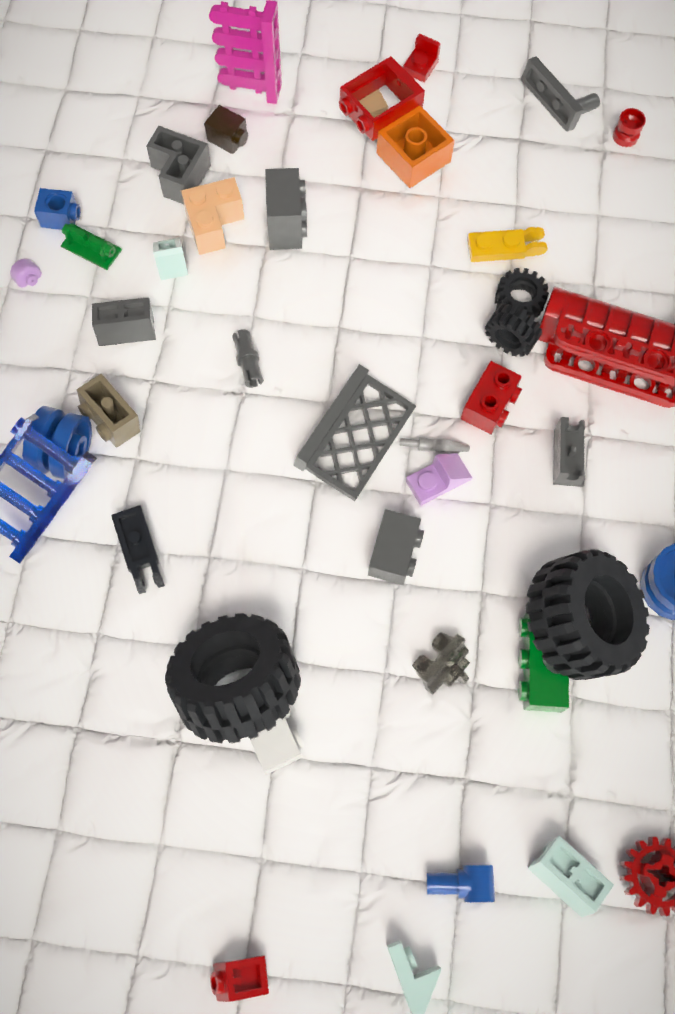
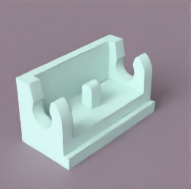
M557 836L555 840L549 842L542 849L544 851L542 855L536 858L528 869L579 916L584 917L593 914L598 910L614 884L562 837Z

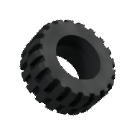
M597 549L583 550L549 561L536 572L531 581L533 584L528 588L527 597H529V602L526 604V614H529L530 622L527 623L529 632H532L535 638L533 643L537 650L542 651V658L547 664L554 665V670L573 680H589L625 673L638 662L642 656L641 653H643L648 641L645 637L649 634L650 625L647 624L649 612L648 607L644 605V593L638 588L636 584L638 581L634 574L627 571L628 567L622 561H616V557L607 552ZM585 605H586V607H587V610H588V613H589V616H590L591 625H590V623H589V620H588V617H587V614H586Z
M235 613L234 617L224 615L218 617L217 621L211 623L207 621L201 624L200 629L197 631L192 630L186 635V640L183 643H178L174 649L175 655L170 656L166 667V690L183 724L189 731H193L195 736L204 740L208 738L210 742L223 743L224 740H228V743L231 744L239 743L242 738L248 737L251 740L258 737L259 732L265 729L267 731L271 730L276 726V721L279 718L283 720L289 713V705H294L301 686L300 670L285 632L273 621L252 614L250 617L245 613ZM252 668L245 676L232 683L215 686L222 678L232 672Z

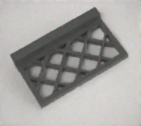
M361 364L358 365L297 455L293 464L302 472L307 470L354 502L416 408L415 404L368 375L369 370ZM367 385L378 391L380 401L366 403L363 391ZM360 399V403H361V404H356V405H355V403L357 402V400ZM397 403L407 410L403 417L391 419L387 405ZM382 406L385 420L371 422L367 408ZM362 409L365 423L351 426L348 417L349 412ZM344 421L345 427L339 428ZM398 423L396 428L393 430L392 424ZM387 425L388 440L376 442L372 428ZM367 429L370 443L355 445L352 431ZM347 432L350 447L335 449L333 436ZM329 444L330 450L324 451ZM383 446L381 451L378 453L377 447ZM372 448L374 462L360 465L357 451ZM352 452L355 466L340 469L336 454ZM332 456L335 470L324 472L316 467L315 463L319 457ZM362 470H368L363 477ZM357 472L359 485L355 491L343 484L341 474Z

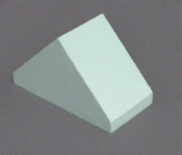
M180 237L153 242V253L161 280L188 275Z

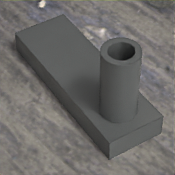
M537 56L528 59L521 81L566 132L576 128L581 115L600 106V98L596 93L575 99Z

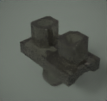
M440 632L431 644L433 650L439 653L437 658L432 661L425 655H421L412 664L414 672L422 680L425 689L432 695L443 683L450 688L456 680L462 684H466L469 680V676L464 671L470 664L465 658L469 650L464 644L465 638L458 633L453 638Z

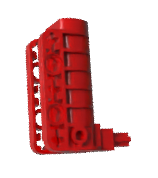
M556 286L553 287L539 327L542 328V335L538 339L548 343L544 355V363L548 369L665 408L675 407V323L660 320ZM556 353L561 354L560 362L554 361ZM571 357L575 358L572 366L569 365ZM583 360L590 362L593 370L588 372L580 369L578 362ZM599 366L603 367L601 370V374L597 375L596 373L599 369ZM611 371L616 372V380L610 379ZM626 376H631L627 384H625ZM638 378L644 379L648 383L649 388L644 390L636 387L634 380ZM655 384H657V392L653 393L652 391L655 388ZM667 389L672 390L671 394L673 397L671 399L666 397L667 393L665 391Z

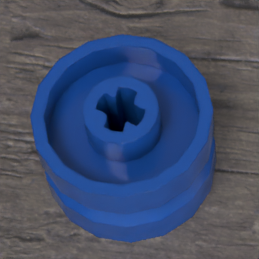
M44 405L37 409L30 420L23 441L22 457L27 470L44 474L50 471L53 477L67 481L74 480L85 464L91 445L92 426L89 417L70 412L65 415L63 410Z
M675 543L664 548L651 560L643 570L640 580V587L648 607L659 616L670 620H675Z

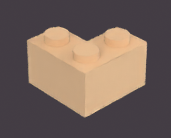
M235 177L181 190L185 212L199 255L225 249L222 225L244 220L242 198Z

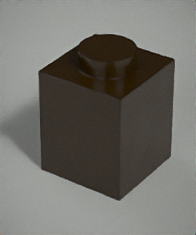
M218 105L204 122L207 141L232 155L239 147L244 146L248 139L246 118L221 105Z

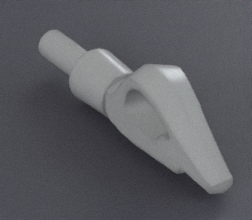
M419 437V440L400 438L399 446L418 447L419 451L460 453L469 452L470 450L469 445L447 439L433 440Z

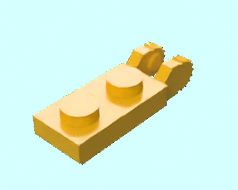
M537 226L529 227L525 230L515 229L468 233L467 242L471 262L525 259V257L542 255L548 251L547 243L537 241L544 238V229Z

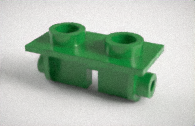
M74 223L65 224L62 228V233L66 239L60 245L61 248L105 270L109 269L122 251V248L78 227Z

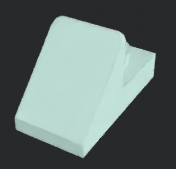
M399 940L386 945L410 1013L425 1014L442 968L437 965L413 975L412 970L418 967L410 946L403 948Z

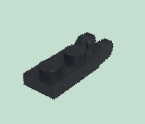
M141 505L112 514L111 517L128 571L132 573L139 595L146 593V585L139 570L151 567L155 585L158 588L165 586L158 566L160 561Z

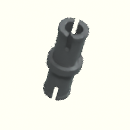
M241 329L237 331L239 338L235 332L232 335L237 351L236 361L242 368L245 385L249 388L258 387L256 379H258L260 385L264 382L258 364L259 354L254 350L249 330Z

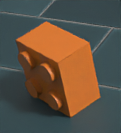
M420 105L378 131L376 153L411 188L451 162L455 140Z

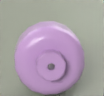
M20 259L12 265L10 275L19 287L24 288L28 285L35 286L38 279L42 276V272L30 259Z

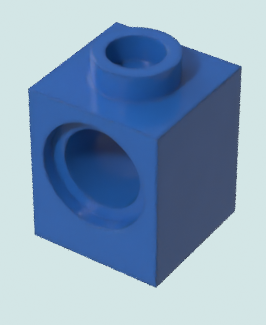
M40 188L34 213L41 228L62 230L65 224H75L76 221H79L81 207L80 204H77L72 191Z

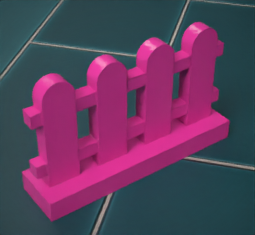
M266 0L263 12L257 11L255 6H250L249 9L230 7L228 2L221 1L220 5H213L209 12V19L215 24L222 25V27L214 28L212 41L219 46H225V48H218L216 50L214 59L217 64L227 67L219 70L217 80L221 84L229 86L232 90H236L239 87L255 90L257 94H262L264 91L266 92L267 103L277 105L282 87L278 2ZM231 27L250 29V31L232 29ZM233 48L251 50L252 52L234 50ZM236 68L245 69V70H251V71H254V72L243 71V70H237Z

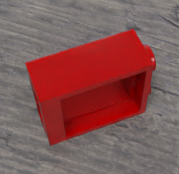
M390 56L340 86L339 107L344 115L349 116L356 123L361 133H365L374 141L378 138V131L420 105L423 107L425 90ZM386 85L400 102L374 118L359 101Z

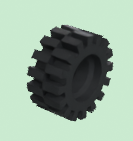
M515 268L513 274L511 271H508L505 277H501L494 299L495 304H497L496 309L502 304L504 306L505 304H510L512 308L514 305H517L520 311L523 309L527 310L528 316L533 315L538 318L541 312H543L549 296V292H547L548 284H543L545 281L543 276L536 278L538 272L533 271L532 274H529V268H524L523 273H520L519 268ZM513 290H524L532 296V300L520 302L512 297L511 292Z
M502 304L497 307L487 322L485 334L490 337L491 343H497L495 347L498 349L502 347L504 349L503 352L508 354L510 351L512 356L517 357L519 354L520 357H524L525 354L528 355L542 335V328H539V321L534 322L535 317L533 315H527V310L523 309L520 311L517 305H514L512 308L510 304H505V306Z

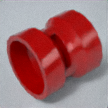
M636 108L623 110L619 116L618 124L613 131L614 142L621 147L634 146L638 142L640 133L645 126V114Z

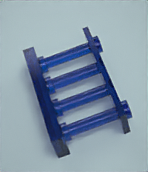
M32 414L26 419L23 417L19 418L10 431L14 435L0 455V471L5 464H8L47 491L46 495L51 498L45 508L40 504L37 507L0 481V497L30 517L28 520L33 523L27 532L23 529L18 531L0 518V534L12 541L11 545L15 547L9 557L19 564L27 556L97 460V457L88 451L81 458L77 455L73 457L34 430L32 427L39 418L36 414ZM24 438L66 467L65 471L69 475L63 483L59 480L53 481L14 454Z

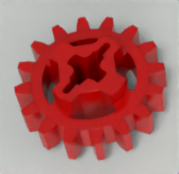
M657 836L648 837V845L644 840H637L635 844L638 850L629 848L625 851L630 857V861H620V865L627 869V874L619 876V879L629 883V887L625 889L624 893L625 895L636 896L633 903L635 907H642L646 904V913L655 915L658 909L661 916H670V908L675 912V893L666 900L662 899L666 898L668 891L675 889V867L673 865V862L675 863V846L671 848V839L662 838L659 844ZM655 851L649 862H640L648 853ZM658 870V873L663 875V878L670 881L659 882V879L654 874L647 871ZM638 877L644 885V891L639 884Z

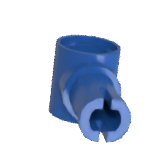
M462 865V869H457V873H426L427 895H458V898H464V902L472 903L495 902L493 865Z

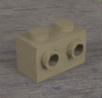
M102 373L76 389L80 405L77 407L82 416L93 420L97 425L95 427L96 431L105 442L110 440L118 448L141 432L138 415Z

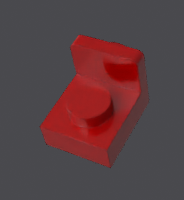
M419 33L415 39V48L404 63L403 68L414 79L425 83L439 62L441 43Z
M265 955L213 963L214 972L210 975V985L217 1001L233 1002L269 994Z

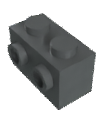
M385 509L369 564L368 576L404 585L406 576L413 577L417 559L411 558L413 548H420L425 531L419 529L421 518Z

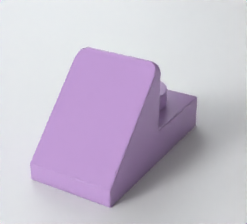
M458 453L437 454L434 457L433 464L407 476L406 483L421 506L471 481L473 477Z

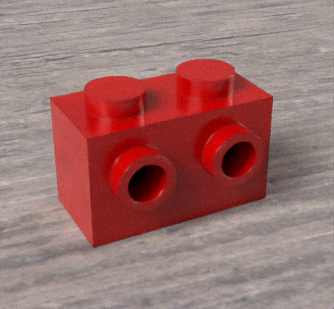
M490 361L464 406L461 420L491 435L496 426L502 428L510 413L506 408L509 403L515 405L523 390L518 387L522 375Z

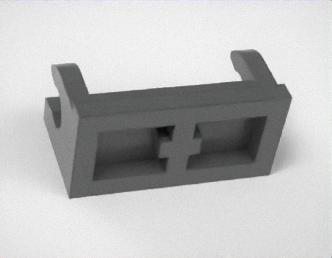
M150 297L92 303V327L99 346L156 340L153 325L155 321Z
M560 417L554 429L553 485L584 486V420H580L578 425H569V417Z

